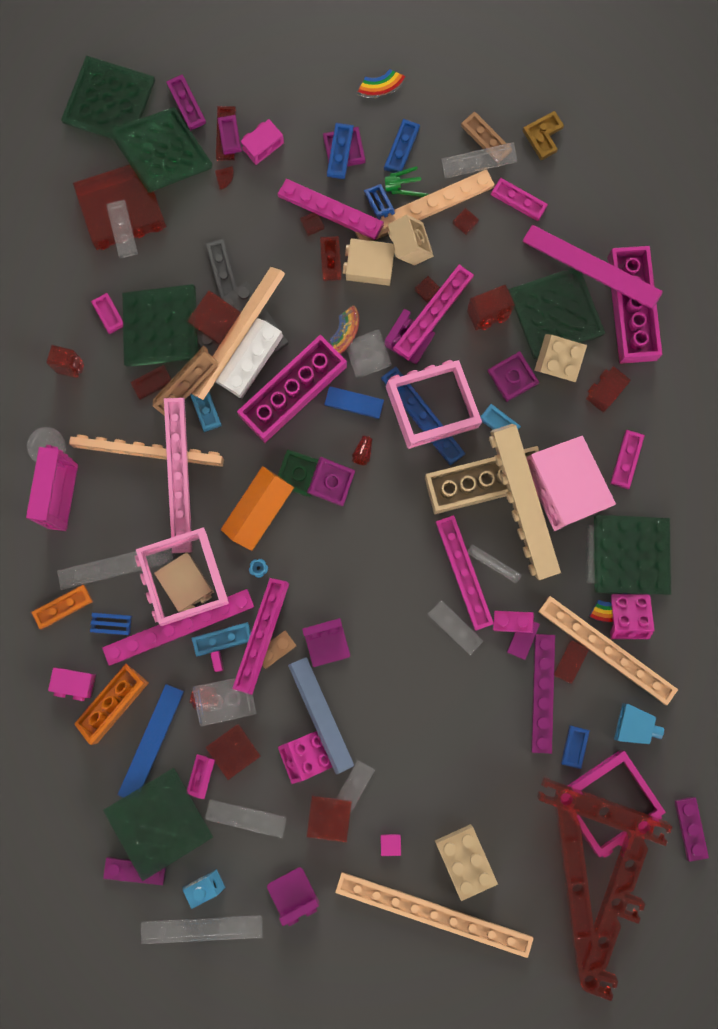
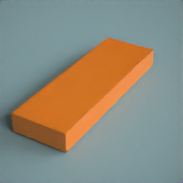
M81 585L31 613L39 629L42 630L93 601L85 585Z

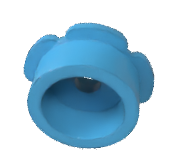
M263 559L251 561L250 574L255 575L257 578L263 577L268 571L266 562Z

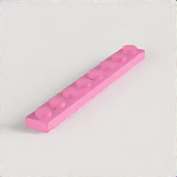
M164 398L171 538L191 532L185 398ZM192 542L173 547L172 553L192 552Z

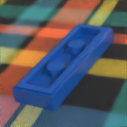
M406 119L402 120L384 170L392 173L403 171L420 129V124Z
M335 123L327 177L345 179L354 125Z
M330 386L325 400V406L377 419L380 418L384 403L383 399Z

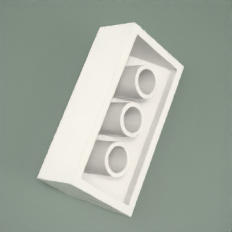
M256 318L215 382L242 399L283 338L282 331L268 322Z

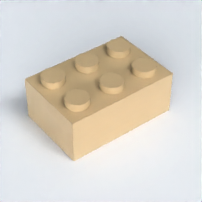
M471 824L435 840L461 901L498 885Z

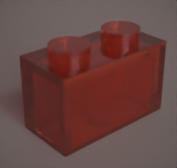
M339 236L320 237L323 281L342 280Z
M51 345L46 363L58 374L78 378L79 373H82L84 368L83 360L74 350Z
M614 366L609 371L605 369L599 377L601 379L599 384L594 383L587 391L589 396L586 399L603 413L631 381Z

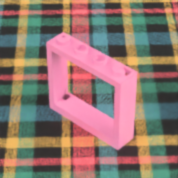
M448 360L436 367L431 365L419 372L413 370L401 377L396 375L391 377L386 384L387 393L408 449L477 429L482 423L459 360L454 362ZM453 371L470 418L414 435L397 387Z
M204 527L136 549L135 561L137 566H141L143 571L140 577L143 585H147L149 590L146 596L149 604L153 603L155 611H152V616L155 623L158 622L159 625L164 626L229 604ZM200 539L219 600L165 617L146 556Z

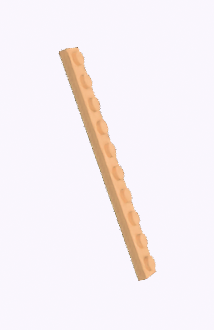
M341 872L335 891L337 894L526 958L529 956L534 939L530 935Z

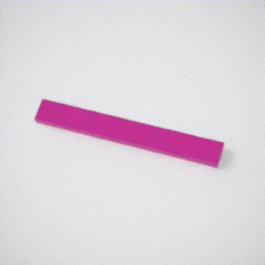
M534 225L530 227L523 239L525 244L651 309L654 308L663 293L662 290Z

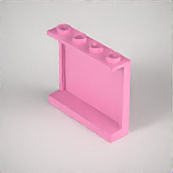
M583 435L526 457L538 498L554 531L616 505Z

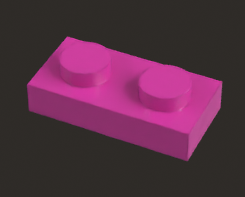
M494 612V631L533 633V612Z
M199 754L196 755L187 794L200 799L205 798L214 759Z

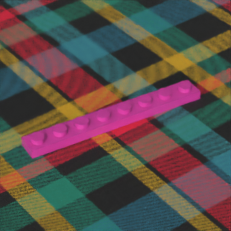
M248 589L228 596L229 604L164 626H154L102 647L108 665H114L254 608L255 606Z

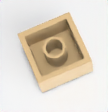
M405 215L388 224L390 230L388 234L394 243V253L398 259L415 266L434 257L423 222Z
M545 334L534 371L576 382L587 345Z

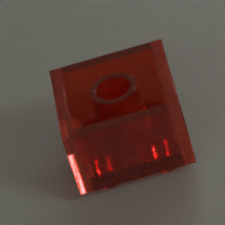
M505 284L470 298L467 312L475 330H485L490 328L495 322L503 323L507 321L515 304Z

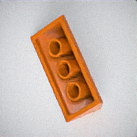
M262 466L226 520L221 531L232 541L253 551L294 487Z
M125 664L74 725L90 745L97 744L149 682L128 664Z

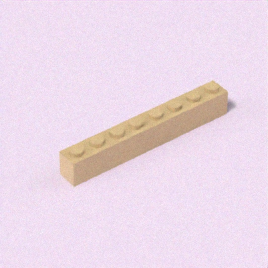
M510 424L490 431L489 441L492 448H495L497 452L495 460L498 467L501 466L503 472L500 474L501 480L504 485H507L509 491L506 492L508 502L513 504L514 510L512 515L514 521H518L520 527L517 529L518 535L525 543L523 551L531 563L528 565L529 571L538 580L559 574L561 571L517 426Z

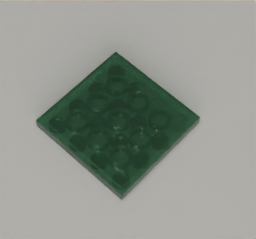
M86 55L61 121L64 124L131 145L154 86L155 77Z
M175 107L113 128L110 131V135L148 193L212 169V162Z
M573 268L508 290L534 359L539 357L545 334L578 343H583L605 334L583 275Z
M190 284L122 293L124 365L126 367L190 360L196 355L198 347L195 285Z
M595 515V593L671 595L670 518Z
M174 768L103 810L142 881L213 838Z

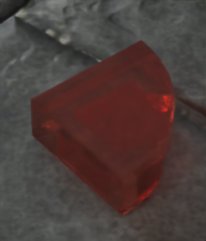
M233 166L215 170L219 188L222 190L233 180Z

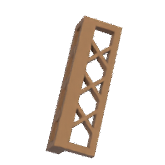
M204 345L153 399V407L164 416V398L186 399L219 364L208 353V349Z

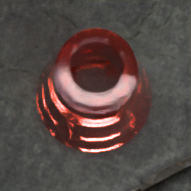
M362 436L352 454V461L354 463L365 466L370 461L372 438Z

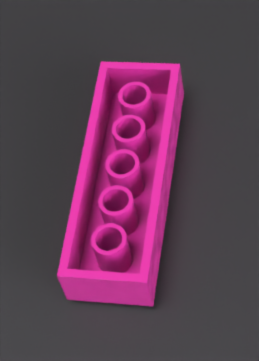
M650 246L612 248L608 255L609 264L654 286ZM611 288L619 364L657 361L662 356L657 304L651 309Z
M320 334L245 403L237 413L254 433L266 443L347 368V361Z

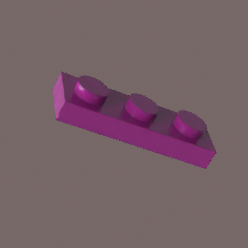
M183 74L166 81L189 130L191 131L206 124V120Z
M696 798L675 800L687 861L691 862L709 858Z
M107 857L103 879L164 885L167 864Z

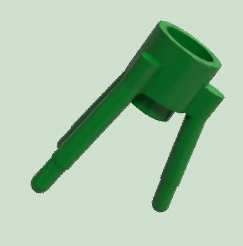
M417 166L397 173H390V176L385 177L387 192L391 191L392 194L418 197L429 195L421 192L398 190V188H401L402 183L421 181V177L407 179L398 177L417 170Z

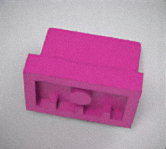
M612 594L611 605L614 625L610 631V638L650 639L654 632L650 595Z
M317 731L278 746L292 784L304 781L332 768Z

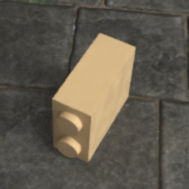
M351 238L350 245H346L345 256H348V262H344L343 274H346V280L390 286L394 244Z
M188 552L154 573L178 612L195 608V604L200 601L201 603L208 601L212 598L211 594L214 593Z

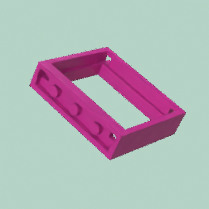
M46 445V448L39 447L26 518L47 529L66 531L78 464L73 461V458L68 457L62 450H59L58 447Z
M619 750L556 793L598 857L609 856L613 853V848L618 845H625L630 841L629 837L634 834H641L646 830L645 826L651 822L652 824L657 823L663 818L662 815L666 813L623 750ZM623 762L655 810L600 847L569 798Z

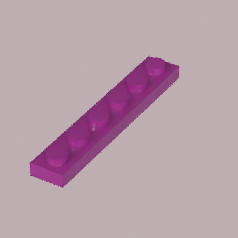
M536 634L534 639L532 753L552 754L555 635Z

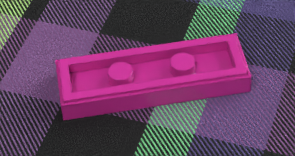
M501 177L491 192V196L536 221L540 220L548 206L547 203Z
M630 430L625 431L610 484L630 489L645 435Z

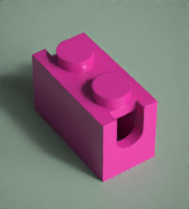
M268 119L266 122H261L253 132L244 135L241 144L243 145V151L257 165L284 144V138L278 128Z
M53 668L48 691L54 692L53 696L65 698L67 694L72 695L74 700L85 701V698H91L96 675Z

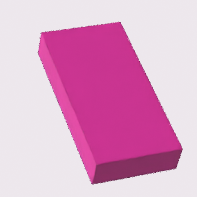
M108 293L91 301L109 334L126 326Z

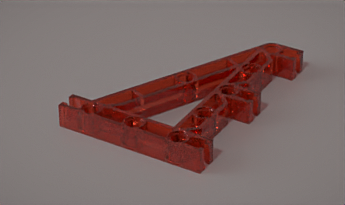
M543 778L542 786L546 788L549 786L557 790L554 797L547 796L541 791L538 792L537 797L539 801L556 807L577 976L584 991L612 1001L613 993L611 987H601L600 982L611 983L612 988L615 989L618 985L615 974L604 970L608 966L621 929L617 916L639 924L641 918L638 915V910L634 909L631 912L626 910L627 904L639 906V910L643 911L646 905L642 898L629 894L635 889L648 851L644 839L666 846L668 841L664 837L665 834L660 833V836L653 834L654 827L665 828L666 833L670 834L672 826L667 821ZM563 794H570L568 801L563 802L560 800ZM603 807L609 808L606 815L599 814ZM577 815L627 832L594 925L581 826ZM647 822L646 828L638 829L639 823ZM628 860L634 861L631 867H625V863ZM575 885H582L580 891L572 890ZM614 899H621L618 905H611ZM606 937L607 941L605 943H598L600 938ZM587 976L594 977L590 982L584 981Z

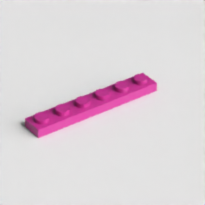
M289 179L285 180L278 192L279 198L373 240H376L384 226V222Z
M458 265L396 343L393 350L409 360L470 283L474 274Z
M454 515L436 521L435 523L474 630L493 625L492 617Z
M269 579L232 689L250 695L253 694L289 586L288 582Z

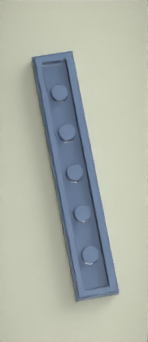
M307 657L289 664L288 667L335 774L353 767V761Z

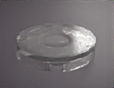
M40 428L34 431L28 439L27 451L34 461L37 460L39 447L46 448V445L58 447L65 454L66 443L64 437L53 428Z

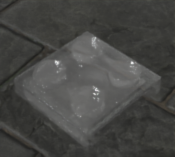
M379 329L355 338L346 349L357 379L392 366Z

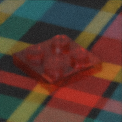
M209 290L187 322L219 344L240 314V311Z
M239 724L205 747L227 780L261 757Z
M312 795L307 837L347 842L352 801Z

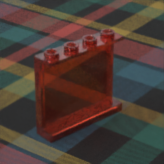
M144 160L73 183L92 243L96 250H104L109 248L110 245L117 243L123 244L129 239L141 238L147 233L159 232L166 227Z

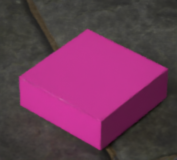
M220 651L212 652L211 659L214 671H224Z
M400 834L381 835V856H401Z

